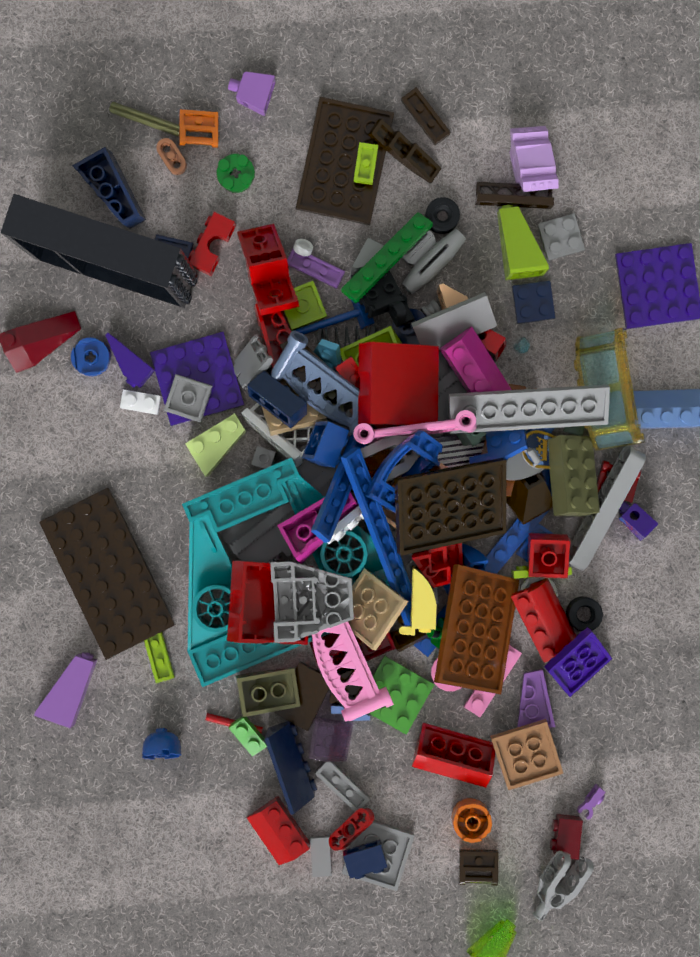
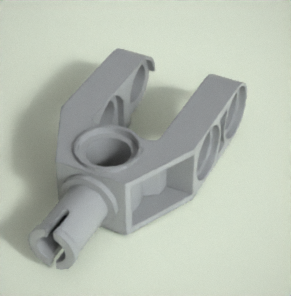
M408 436L385 437L361 448L363 458L372 457L384 449L393 451ZM412 449L408 451L407 455H404L398 461V465L392 469L386 483L408 472L419 457V454Z
M557 851L539 878L537 894L541 902L533 912L535 918L543 921L550 909H561L578 895L593 872L594 865L591 859L579 857V860L574 862L566 874L565 872L571 863L570 854L563 851ZM564 856V863L561 866V859ZM585 862L586 868L582 871V865ZM552 872H554L553 880H551ZM575 877L576 883L572 886V880Z

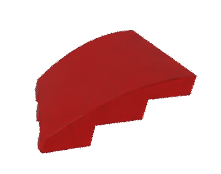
M462 543L416 552L412 555L413 561L433 588L451 584L454 564L463 566Z

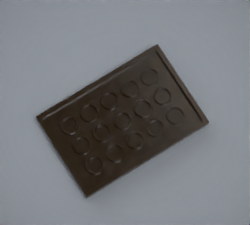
M320 97L296 210L370 225L386 151L368 133L378 119H383L392 127L394 112ZM359 142L378 145L373 185L354 182Z
M504 458L394 478L397 553L400 556L507 533L506 459Z

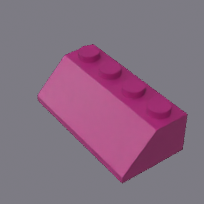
M472 326L439 348L467 393L512 390Z

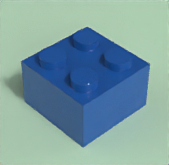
M329 421L315 422L302 458L322 467L335 468L341 460L342 455L340 453L342 448L346 446L349 440V430Z

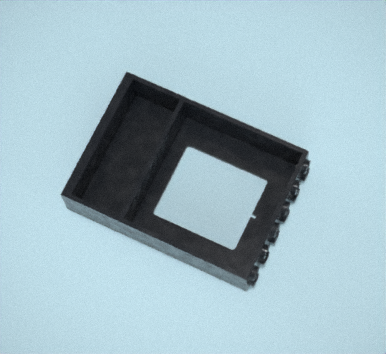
M13 194L0 233L33 259L185 308L186 304H190L192 299L190 291L192 286H196L198 276L181 248Z

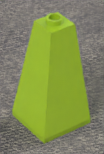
M513 205L502 206L498 210L497 216L505 280L543 276L549 270V265L519 207H513Z

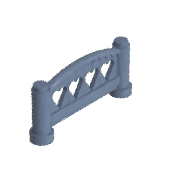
M291 331L287 338L288 343L274 365L271 376L279 381L284 378L291 388L304 398L307 404L324 416L348 426L350 430L349 435H353L355 427L359 425V389L304 349L308 343V338L298 331ZM305 366V382H302L299 377L294 376V369ZM320 377L321 393H317L315 388H310L308 385L309 381ZM336 389L337 405H333L330 400H326L324 393ZM352 401V417H349L346 412L340 410L341 404Z

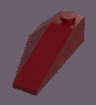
M73 311L0 333V343L6 357L15 372L18 373L36 366L47 355L51 354L61 344L80 331L81 326L76 312Z

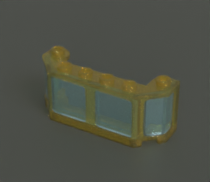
M623 327L590 336H578L575 342L576 360H574V368L579 374L577 386L609 385L608 424L584 426L585 429L588 428L595 451L645 443L644 433L640 431L641 424L638 423L626 351L627 343L625 339L628 338L627 331Z

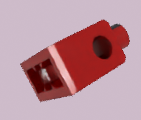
M491 329L477 334L478 337L480 335L485 337L481 342L496 362L506 347V338Z

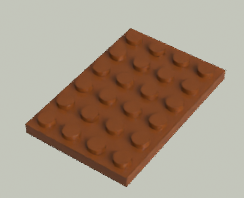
M454 564L434 682L501 695L515 612V604L511 594L518 592L520 580Z

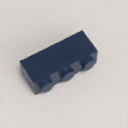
M265 371L247 385L249 397L289 428L295 426L307 415V403L304 398L295 395L288 386L282 385Z

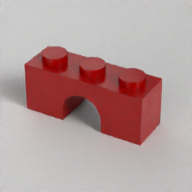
M216 212L207 218L205 223L206 229L204 233H200L198 236V245L195 250L191 251L188 258L193 268L211 277L220 259L217 255L210 252V244L216 239L229 242L236 227L235 221Z

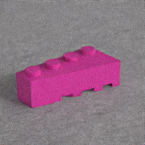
M351 491L339 521L359 506ZM324 498L277 525L293 556L300 564L324 543L311 532Z

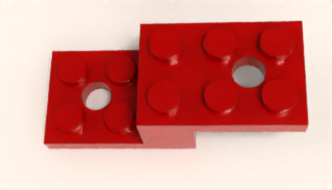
M269 224L238 231L237 235L246 260L249 281L261 316L299 307V301L289 277L287 257L275 225Z

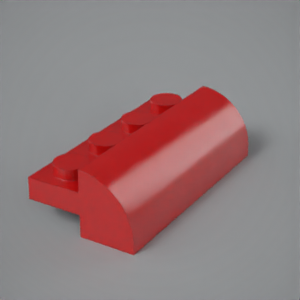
M548 578L534 582L528 588L511 594V598L544 663L554 658L566 645L577 637Z

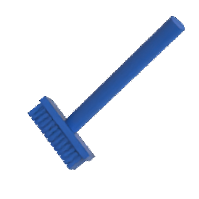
M352 301L354 310L293 331H298L305 335L318 330V328L322 329L357 317L361 330L366 328L367 325H373L375 322L373 318H368L364 305Z

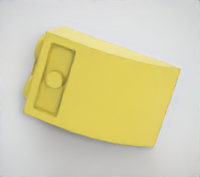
M413 566L411 626H400L399 633L415 636V629L423 633H431V629L436 630L437 605L429 582Z

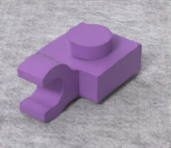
M595 784L585 797V801L578 806V813L581 814L584 809H587L588 813L585 817L589 820L593 816L592 807L599 805L603 801L606 792L599 785Z

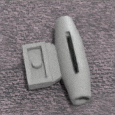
M454 229L436 242L434 234L429 230L402 257L406 263L414 265L401 283L402 286L410 294H413L429 283L456 255L466 240L464 235L457 229Z

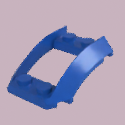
M418 430L400 443L383 460L375 472L365 496L396 513L395 487L386 483L392 469L412 449L420 457L414 462L409 471L401 477L428 472L434 466L440 465L438 454L439 452L442 453L443 445L426 432Z

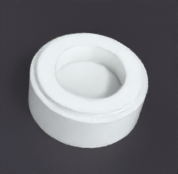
M297 239L293 250L301 256H309L312 253L313 245L308 240Z

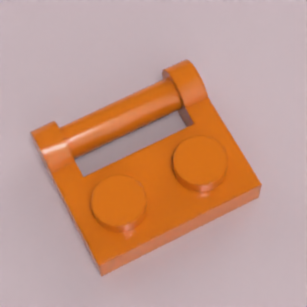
M180 109L179 145H210L212 148H218V112ZM186 131L212 133V138L186 136Z

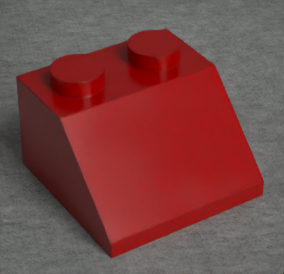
M529 533L528 577L568 578L570 539L567 534Z

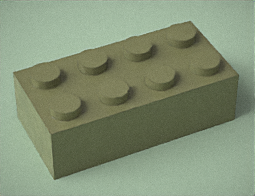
M559 435L548 439L554 516H588L600 513L592 436Z

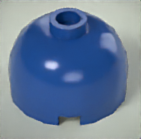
M166 728L156 729V733L149 734L143 742L142 758L171 759L177 758L179 755L181 756L180 740L174 733L167 732Z

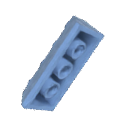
M700 389L632 391L634 422L632 429L700 427Z

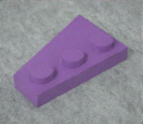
M543 669L524 672L517 727L543 719L547 720L549 728L555 727Z

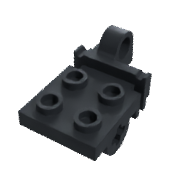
M390 270L358 301L360 305H364L369 319L389 312L396 327L413 322L415 319L408 307L406 295H402Z

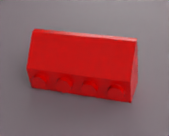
M423 723L415 748L412 767L486 788L493 776L495 749L490 741Z

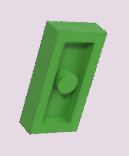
M240 717L229 725V730L252 757L267 747L265 738L247 717Z

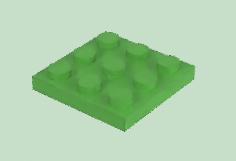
M384 655L373 678L378 689L387 687L394 705L387 708L386 706L381 707L369 714L407 735L435 684Z

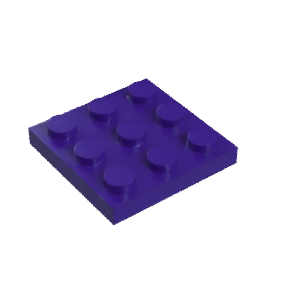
M587 627L554 658H551L544 668L564 692L571 697L612 660V657L595 634Z

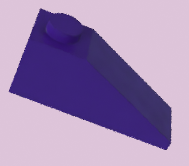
M107 332L105 336L122 374L127 377L125 381L133 388L136 385L141 388L155 370Z

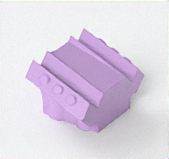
M546 126L511 128V148L509 153L516 184H520L523 192L558 189L556 165Z

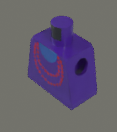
M623 501L618 510L622 514L619 520L640 541L658 525L636 503L630 507ZM631 512L638 518L637 520L630 518Z

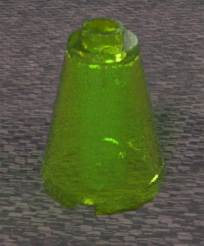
M501 919L473 943L466 952L471 957H507L517 934L514 930L516 926L508 919L505 922Z

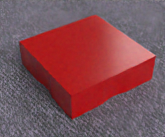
M385 342L359 343L360 390L358 395V424L413 425L438 421L439 346Z
M233 561L227 641L237 643H275L273 583H271L270 563ZM308 636L295 642H280V644L308 645Z

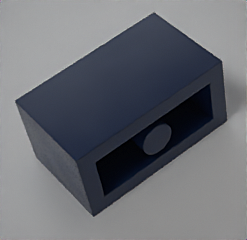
M380 839L343 850V857L350 879H361L368 873L373 872L377 874L383 872L384 868H388Z

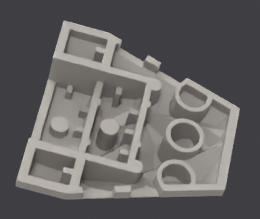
M292 561L270 562L271 583H273L275 643L295 642L311 634L314 635L319 631L354 619L352 578Z

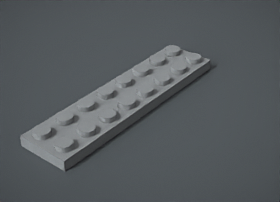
M609 385L449 394V420L455 419L460 411H471L477 420V427L473 432L607 425L610 387ZM457 430V431H451L450 434H454V433H468V432H465V431H462V430Z

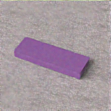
M293 249L287 259L288 266L335 289L338 288L345 273L344 270L313 255L301 256Z

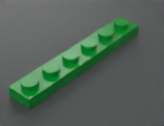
M417 212L341 288V292L357 303L432 228L433 222Z

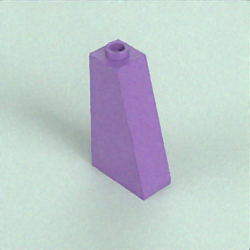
M82 652V654H78L73 658L35 711L34 716L68 728L75 725L97 662L92 654Z

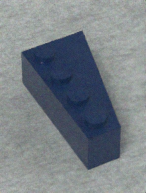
M104 147L72 165L124 226L132 228L146 220L124 174L109 149Z

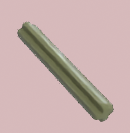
M116 102L110 104L109 111L113 114L179 136L178 124Z

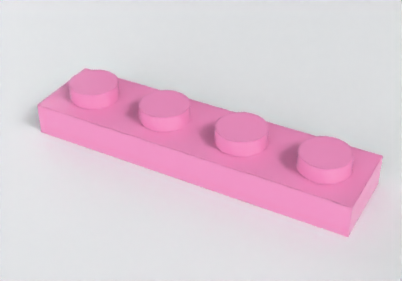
M510 645L504 680L522 654ZM474 690L465 703L464 708L481 717L495 696V693Z

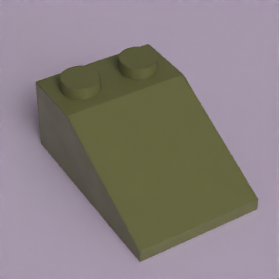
M295 668L235 675L242 717L300 707Z

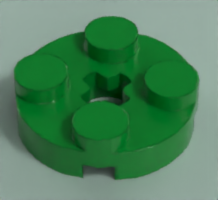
M230 154L219 161L217 179L226 190L232 193H240L247 190L254 181V166L245 155ZM233 169L241 171V173L238 174V178H235L234 175H230V173L233 172Z

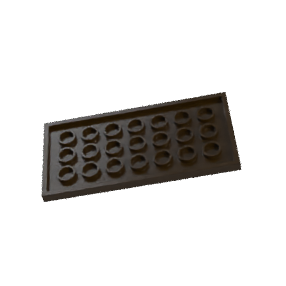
M109 488L39 522L105 660L176 625Z

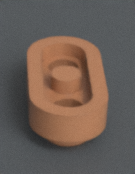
M161 139L156 146L159 156L172 174H183L187 168V163L179 149L171 139ZM170 147V151L164 152V148ZM175 163L181 164L179 168H174Z

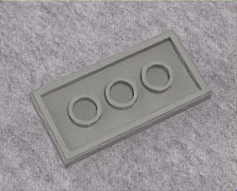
M485 292L411 323L420 345L439 346V348L471 326L476 334L497 326Z

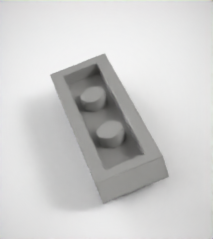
M329 758L315 771V774L355 812L363 808L370 800V797Z

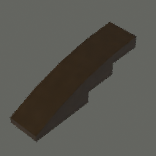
M378 119L368 133L385 151L428 183H432L441 170V167L417 143H411L400 131H394L383 119Z

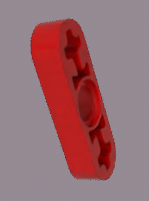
M360 808L330 835L329 846L331 849L338 851L348 847L373 823V811L369 808ZM363 814H366V821H360L364 817ZM350 824H352L355 828V832L353 835H351L348 832V826ZM344 836L345 838H342V839L339 841V844H340V845H337L338 838H341V837Z

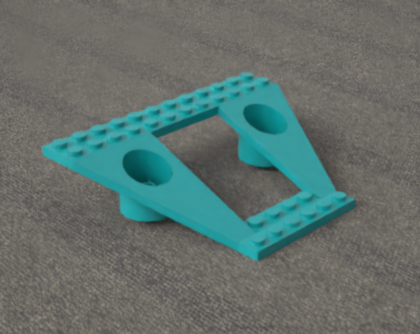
M292 457L182 504L189 520L187 652L202 687L301 646L299 644L272 642L237 643L227 641L228 624H225L223 615L225 613L229 614L227 605L230 602L226 603L223 600L225 592L230 594L232 563L217 533L290 502L296 515L324 498L321 493L299 475ZM358 525L352 530L349 529L345 532V535H350L347 545H341L339 540V546L333 549L327 546L328 543L326 542L312 553L320 570L352 578V586L364 568L371 571L390 586L371 536ZM352 536L360 542L361 546L354 549L349 546ZM326 548L335 551V557L326 560ZM363 548V560L353 557V551ZM342 550L348 552L347 557H341L340 553ZM336 559L340 563L337 570L331 568L328 562ZM352 559L360 561V565L352 571L349 562ZM341 563H347L350 572H339ZM212 589L223 590L220 598L214 597ZM208 591L212 598L209 603L202 600ZM201 603L207 605V611L204 613L201 610ZM215 605H220L221 609L216 611L214 607ZM208 613L212 616L211 621H208L204 614ZM219 617L222 625L213 624L214 618ZM329 632L322 633L321 637L329 634ZM312 635L308 636V642L312 641Z

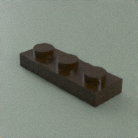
M417 87L401 98V102L435 146L450 135V130Z

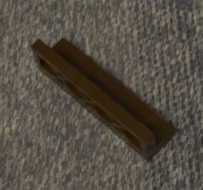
M476 182L475 205L500 207L513 205V207L551 209L554 206L553 189H548V197L536 196L535 194L538 191H528L531 194L530 196H520L516 194L522 189L520 184ZM480 187H488L493 193L482 194L480 193ZM501 188H507L512 194L501 195L497 192Z

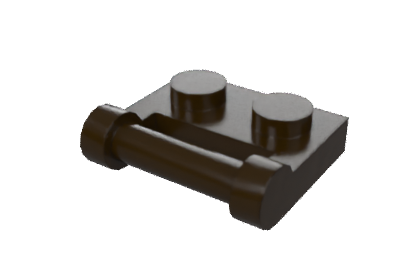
M459 849V885H465V883H489L492 886H498V850ZM465 871L492 872L491 875H465Z

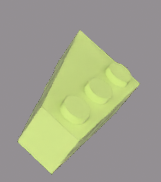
M233 414L185 443L205 477L212 473L246 433V429L238 416Z

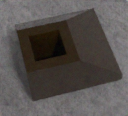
M539 473L521 480H515L511 497L506 496L507 505L523 525L553 508L552 495L545 480Z

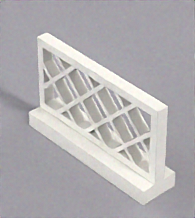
M256 403L250 410L246 408L242 412L245 422L287 459L292 457L298 468L303 463L302 455L304 450L301 452L296 448L297 442L308 443L310 429H313L314 425L297 429H307V437L297 438V430H294V438H285L283 433L270 436L264 415L256 413L257 410L262 408L261 405Z

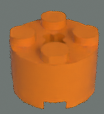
M467 798L455 805L451 819L457 835L462 840L470 843L482 841L491 832L492 828L491 815L485 804L478 799ZM473 817L472 823H469L468 820Z

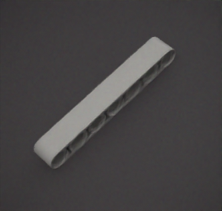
M628 445L620 452L598 493L600 513L585 516L570 544V566L580 571L588 567L646 461L644 453Z

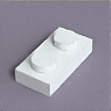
M123 389L120 408L158 415L161 396Z

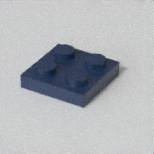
M550 281L512 286L517 324L555 319Z

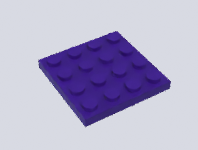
M692 243L615 254L626 329L700 319V296Z
M224 332L150 352L165 405L175 374L213 386L203 417L244 406ZM167 412L170 426L191 421L190 419Z

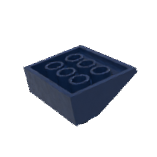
M286 721L269 727L265 736V742L290 815H293L315 797L317 786L315 780L310 779L309 772H311L309 762L303 759L302 754L305 753L301 742H297L296 736L298 731L296 725Z

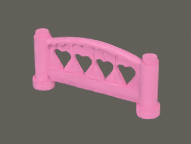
M463 410L456 415L455 419L381 429H373L369 424L361 423L355 427L353 435L357 442L370 445L389 436L410 437L418 430H422L428 435L457 430L470 433L475 431L477 420L471 411Z
M348 621L312 635L317 664L328 687L344 706V710H341L345 721H352L381 707L386 706L387 708L394 705L387 687L378 689ZM322 633L339 634L331 647H326L324 644L325 640L321 638ZM331 650L347 652L342 661L337 665L332 662L333 657L329 655ZM340 667L355 669L346 682H342L340 680L341 675L337 673V669ZM347 685L362 686L355 699H349V692L345 691Z

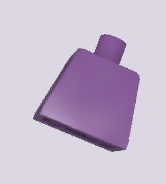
M244 72L241 81L230 79L228 90L237 92V103L265 116L276 83L275 76Z

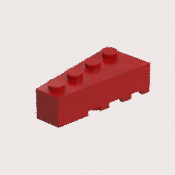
M255 304L254 310L262 340L267 347L268 355L273 358V362L270 365L272 373L274 365L283 352L280 344L287 341L291 330L281 311L261 316L258 305Z

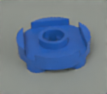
M96 338L80 340L71 352L73 366L78 372L86 376H98L106 371L110 364L111 355L108 347ZM89 352H92L93 355H96V358L93 359V362H90V360H86V356H89Z

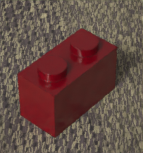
M557 814L556 819H553L552 831H555L554 838L550 840V850L554 854L557 851L569 853L571 859L579 860L583 820L580 816Z

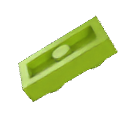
M359 142L354 174L355 183L373 185L378 145Z

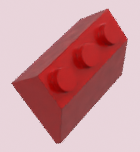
M276 796L246 817L278 865L293 861L310 849V841L292 815H290V812L279 796Z

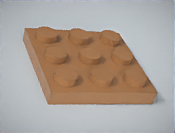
M546 719L490 736L508 790L564 774Z

